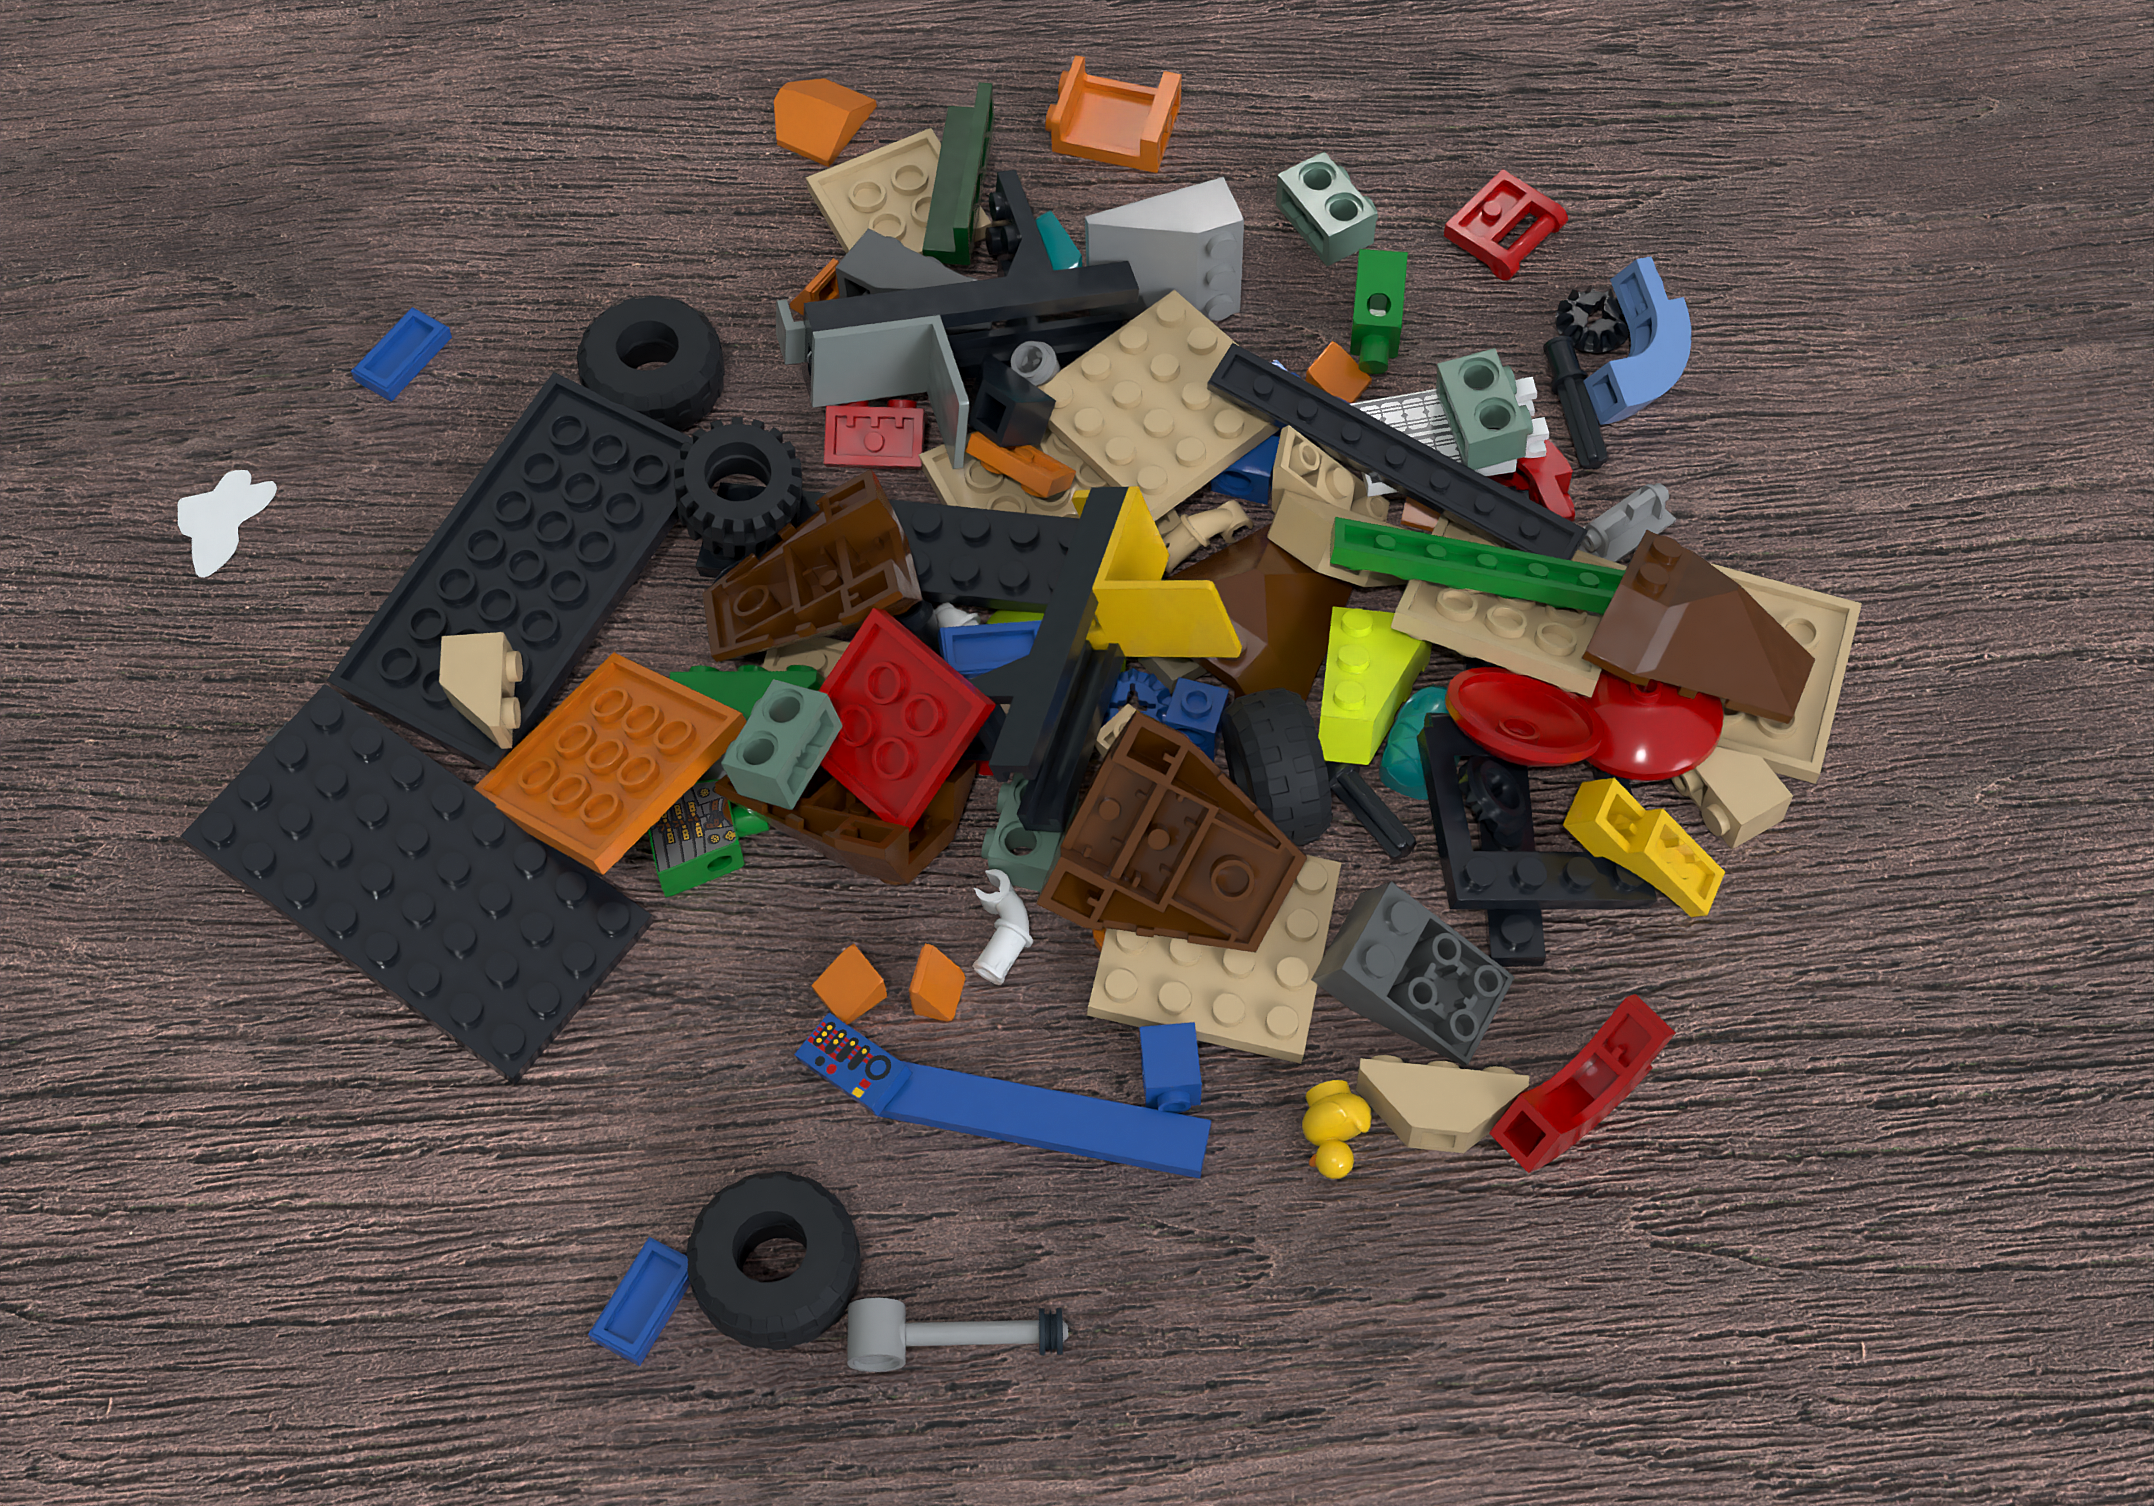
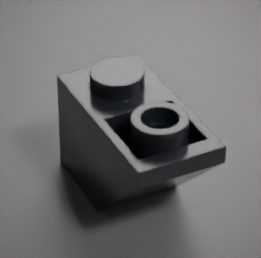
M984 354L969 396L968 424L999 447L1040 445L1056 400L992 354Z

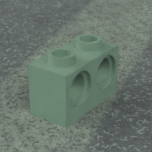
M1325 151L1277 174L1276 206L1327 267L1374 243L1375 226L1378 219L1374 203L1369 197L1360 194L1351 183L1347 171L1341 165H1336Z
M1495 348L1437 364L1436 394L1464 465L1473 470L1525 457L1527 435L1533 434L1530 412L1526 405L1519 406L1515 398L1517 387L1513 371L1509 365L1502 366ZM1495 427V428H1500V429H1499V430H1491V429H1488V428Z
M773 679L762 698L758 699L754 704L751 716L736 740L732 741L728 746L725 758L721 764L739 795L793 810L843 725L828 694Z
M1014 773L1011 784L1003 782L1000 788L996 812L1001 815L997 828L989 827L987 829L982 845L981 857L988 859L989 870L997 869L1007 874L1013 886L1040 892L1065 832L1025 831L1016 814L1029 780L1025 779L1022 773ZM1079 791L1073 809L1071 811L1066 829L1079 806ZM1017 847H1028L1033 850L1031 853L1023 856L1010 853Z

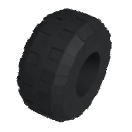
M647 295L645 298L635 299L633 297L623 300L622 303L614 307L611 306L599 314L598 318L591 325L589 324L583 333L580 345H578L577 363L579 380L582 386L595 391L598 395L611 402L631 408L679 432L693 426L695 422L705 417L713 409L717 399L720 398L724 387V359L716 329L713 328L708 318L700 310L698 311L689 306L688 303L677 299ZM650 362L667 363L665 366L655 370L641 371L636 369Z
M1283 687L1254 692L1235 698L1222 714V737L1230 779L1296 846L1319 840L1320 836L1331 826L1332 799L1323 750L1308 706L1301 699V695L1286 690Z
M786 1171L755 1173L745 1176L731 1185H727L715 1194V1197L705 1208H702L695 1220L691 1236L688 1238L686 1250L688 1259L687 1272L692 1292L701 1310L714 1327L726 1337L729 1336L740 1342L741 1345L751 1348L773 1349V1351L783 1350L815 1340L832 1325L835 1326L842 1318L852 1298L854 1299L859 1285L861 1255L855 1226L837 1196L825 1189L821 1183L808 1176L806 1178ZM788 1238L801 1243L807 1249L801 1266L792 1275L780 1281L758 1282L743 1274V1266L749 1254L759 1244L771 1239Z

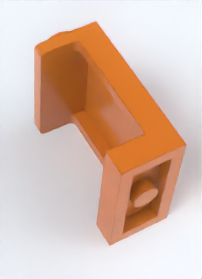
M1075 55L1070 70H1063L1058 85L1059 100L1057 105L1050 104L1046 115L1045 130L1051 132L1052 152L1158 173L1181 108L1182 74L1164 71L1158 88L1089 75L1085 72V57Z

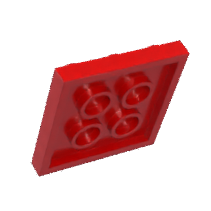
M873 608L818 690L828 694L843 725L820 765L883 821L907 826L910 833L994 710L996 704L887 611Z

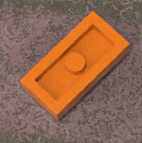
M980 432L971 434L965 452L981 460L980 464L986 470L996 474H1006L1020 482V486L1025 492L1036 497L1047 498L1070 489L1076 474L1074 469L1031 445L999 447Z

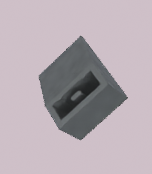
M869 228L835 267L840 298L977 281L973 277H965L945 267L934 257H925L905 247L894 237H885ZM992 322L944 329L947 336L992 330Z
M1390 881L1359 894L1311 980L1353 1012L1466 1066L1471 1061L1515 976Z

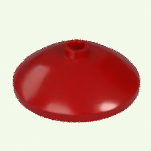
M1481 667L1463 671L1453 677L1446 691L1445 704L1458 728L1487 752L1511 763L1525 766H1564L1573 764L1592 756L1598 750L1604 735L1601 718L1581 697L1573 692L1564 691L1554 684L1528 675L1512 673L1506 668Z
M1601 669L1592 697L1573 692L1585 700L1597 712L1604 727V735L1598 750L1585 760L1609 774L1632 780H1663L1691 771L1712 754L1720 740L1724 719L1720 697L1698 692L1695 698L1692 699L1678 695L1677 689L1679 686L1653 679L1649 680L1647 686L1629 682Z

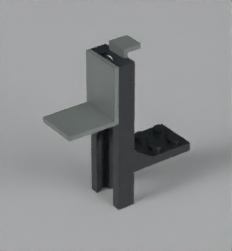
M1016 170L997 172L996 190L989 194L992 227H987L985 231L987 251L990 256L996 255L998 261V278L804 303L803 321L793 322L787 299L777 300L776 335L785 365L802 363V374L812 408L927 392L952 469L963 468L969 412V400L962 379L976 378L984 354H992L1011 368V357L1018 346L1028 341L1044 342L1052 347L1060 366L1069 365L1122 327L1123 318L1121 313L1042 323L1040 315L1136 303L1139 286L1129 261L1053 270ZM1007 320L1005 327L1000 329L948 336L944 329Z

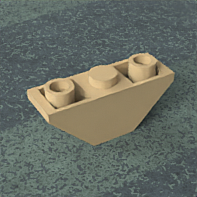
M1290 425L1282 428L1273 467V512L1276 513L1285 489L1386 522L1390 505L1389 501L1381 495L1368 497L1363 481Z
M1284 489L1267 534L1268 539L1316 572L1359 586L1374 587L1409 583L1410 580L1400 579L1391 574L1370 570H1351L1342 565L1330 563V539L1335 517L1399 529L1404 528Z
M1378 1055L1371 1059L1360 1058L1356 1091L1408 1148L1465 1153L1488 1135L1518 1096L1528 1090L1529 1076L1515 1074L1513 1070L1505 1067H1488L1480 1071L1460 1069L1458 1065L1448 1061H1433L1427 1065L1404 1063L1402 1059L1391 1055Z

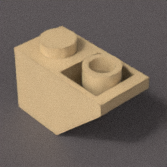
M504 632L442 636L439 683L451 704L501 749L512 748L513 729L519 728L521 723L520 704L518 698L514 697L515 682H521L523 676L520 652L513 651Z
M1716 747L1712 754L1696 768L1671 778L1676 789L1682 795L1689 796L1700 809L1707 828L1715 836H1721L1731 850L1783 821L1793 797L1761 756Z

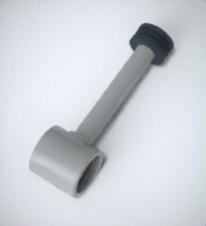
M865 1298L856 1300L848 1305L847 1365L852 1369L865 1372L896 1370L906 1364V1346L1039 1344V1355H1045V1349H1050L1051 1354L1052 1349H1057V1355H1063V1342L1068 1338V1325L1063 1321L1062 1308H1056V1314H1052L1051 1309L1049 1314H1045V1308H1039V1320L906 1323V1306L903 1302L889 1298Z

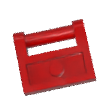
M1502 169L1445 224L1443 236L1489 265L1490 270L1497 278L1508 281L1519 271V263L1550 233L1558 232L1568 222V215L1561 205ZM1528 213L1537 217V220L1507 250L1498 244Z

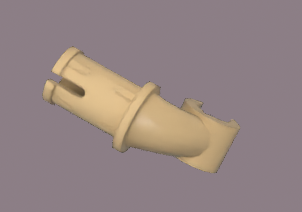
M1235 500L1228 501L1217 509L1196 513L1191 516L1184 513L1180 516L1182 522L1163 538V542L1170 555L1165 571L1171 573L1176 566L1201 545L1207 547L1210 544L1209 538L1217 533L1222 536L1226 543L1237 542L1232 535L1233 531L1245 525L1252 529V520Z

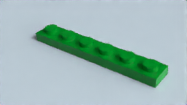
M1335 517L1331 530L1330 563L1342 565L1351 570H1370L1391 574L1404 580L1418 579L1440 583L1453 589L1467 588L1494 593L1507 599L1521 598L1546 603L1555 608L1569 607L1596 612L1602 616L1625 573V570L1340 517Z

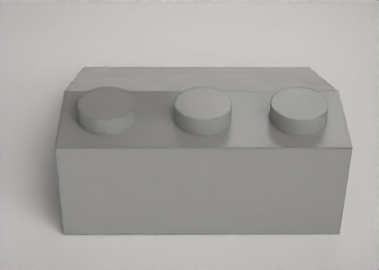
M1224 177L1085 216L1086 266L1129 261L1139 286L1136 303L1088 309L1090 316L1120 312L1123 319L1133 320L1173 290L1178 292L1210 321L1223 320L1232 314L1240 312L1244 218Z

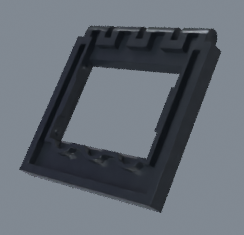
M1426 713L1424 727L1416 738L1450 909H1649L1657 901L1652 884L1623 866L1603 856L1594 857L1590 852L1473 851L1462 793L1458 786L1459 778L1454 756L1494 755L1484 750L1465 735L1455 724L1450 713ZM1591 764L1595 780L1615 778L1633 796L1629 779L1609 774Z

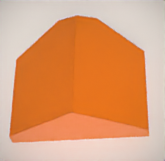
M825 78L788 82L780 88L774 99L777 145L830 167L877 107L876 100Z

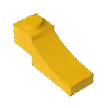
M1615 778L1582 782L1563 826L1594 857L1603 856L1635 873L1668 896L1690 917L1707 916L1725 871L1663 808L1645 810Z

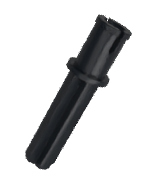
M1570 336L1554 337L1543 346V351L1547 356L1553 377L1550 383L1551 390L1559 396L1580 466L1583 469L1592 468L1597 470L1608 461L1609 455L1592 402L1583 382L1589 376L1586 371L1581 370L1572 338Z
M1325 761L1331 795H1336L1391 859L1398 860L1402 857L1406 858L1411 854V850L1417 844L1416 838L1359 775L1360 767L1352 763Z

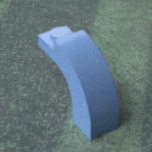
M1651 256L1634 260L1610 279L1629 328L1631 347L1627 358L1609 361L1583 381L1600 425L1626 419L1667 392L1682 375L1689 358L1691 322L1685 299L1682 297L1668 300L1662 279Z

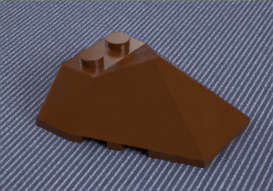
M872 469L827 492L815 502L820 510L796 529L789 523L777 532L782 540L761 556V559L758 560L751 553L702 593L711 656L716 662L858 629L862 626L873 608L884 609L893 616L904 613L912 605L922 600L908 538Z
M1271 524L1163 580H1209L1215 584L1242 645L1240 655L1237 658H1189L1235 689L1234 699L1254 692L1283 687L1286 690L1301 695V699L1305 703H1307L1311 693L1312 684L1320 665L1323 664L1328 652L1333 606L1346 608L1356 585L1316 572L1268 539L1267 534Z
M1649 530L1645 531L1582 656V659L1629 682L1647 686L1649 680L1653 679L1679 686L1677 693L1680 696L1694 699L1698 692L1721 697L1726 699V708L1789 724L1794 716L1815 662V658L1740 584L1693 551L1682 547L1676 540L1667 536H1659Z
M1136 710L1109 747L1058 845L1036 899V904L1088 929L1102 930V928L1136 932L1137 936L1153 938L1154 935L1185 939L1187 943L1256 953L1303 867L1307 856L1186 734Z
M959 759L910 833L907 826L883 821L821 765L818 766L793 810L739 795L727 774L715 783V793L832 861L859 874L877 877L886 884L909 885L953 841L976 773V762Z

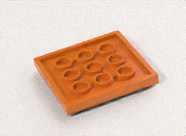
M613 652L473 789L495 803L497 809L528 834L604 875L726 752L730 743L736 740L747 721L741 712Z

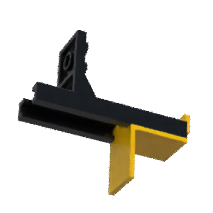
M1138 486L1091 487L1090 490L1074 491L1071 501L1080 519L1030 654L975 678L967 679L992 700L996 707L960 759L990 761L988 766L997 782H1008L1011 772L1022 773L1024 778L1029 780L1016 814L1025 831L1065 832L1125 657L1237 658L1242 649L1235 629L1212 581H1161L1170 555ZM1000 704H1011L1007 716Z

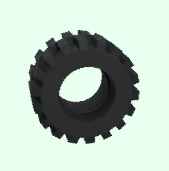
M732 417V424L723 425L721 419L710 422L711 430L705 432L702 428H699L692 434L693 444L684 442L680 449V460L675 461L674 486L680 521L682 525H687L688 534L694 541L703 537L704 548L711 552H714L717 547L723 548L724 556L735 557V551L745 550L746 557L751 553L757 556L756 548L761 546L768 552L776 545V536H779L777 532L789 523L797 524L800 517V505H802V468L800 458L796 459V449L790 441L783 443L782 432L775 427L767 432L764 429V422L753 419L751 425L743 424V417ZM733 474L750 475L766 485L762 493L746 501H729L719 497L711 490L720 479Z

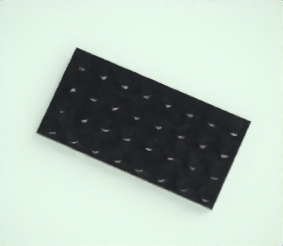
M553 372L326 681L329 686L339 694L486 771L494 770L530 732L679 519L674 486L675 461L680 460V449L684 442L693 444V438L631 408L611 402L598 395L595 391ZM504 632L513 651L520 652L523 676L521 682H515L514 697L518 698L520 704L521 723L519 728L513 729L512 748L501 749L451 704L439 683L442 636Z
M326 684L317 691L181 835L186 846L514 1086L653 924V918L649 912L570 856L525 832L497 809L495 803Z

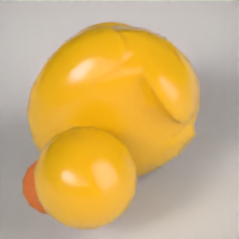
M1332 1080L1316 1085L1306 1093L1305 1097L1309 1109L1303 1117L1302 1129L1306 1139L1312 1144L1319 1146L1316 1154L1310 1158L1309 1165L1317 1167L1319 1172L1327 1178L1341 1179L1352 1170L1354 1164L1353 1152L1344 1141L1357 1136L1361 1132H1368L1371 1126V1108L1363 1098L1351 1093L1346 1081Z

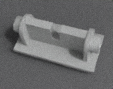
M1656 483L1655 485L1646 484L1585 525L1583 528L1588 530L1578 550L1617 563L1636 550L1646 530L1659 534L1675 523L1676 518L1665 509V502L1669 499V492L1666 487L1661 483Z

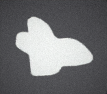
M230 471L224 475L213 491L185 497L178 501V526L183 535L192 538V559L195 572L199 577L205 578L210 576L231 558L239 542L238 527L240 524L262 511L275 496L277 486L273 481L250 485L251 474L249 471Z

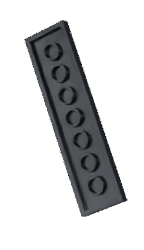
M720 482L717 495L729 501H746L758 496L766 487ZM802 490L800 517L797 524L791 523L795 529L820 510L815 502L826 493ZM888 499L908 538L921 596L924 601L1045 613L1079 518ZM776 536V544H778L782 539ZM702 542L695 567L701 577L717 578L727 567L746 558L745 550L735 551V557L724 556L723 548L717 547L714 552H711L704 548ZM763 546L756 548L757 558L766 553Z

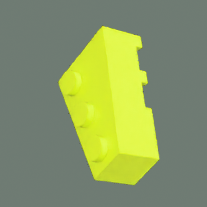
M1333 606L1318 735L1325 761L1369 765L1394 722V715L1402 702H1406L1410 696L1413 683L1420 671L1424 672L1430 662L1432 642L1417 640L1410 637L1407 633L1390 628L1395 613Z

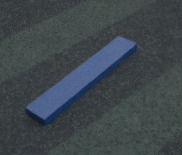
M904 1061L901 1062L907 1065L912 1075L878 1115V1117L1199 1179H1201L1211 1130V1120Z

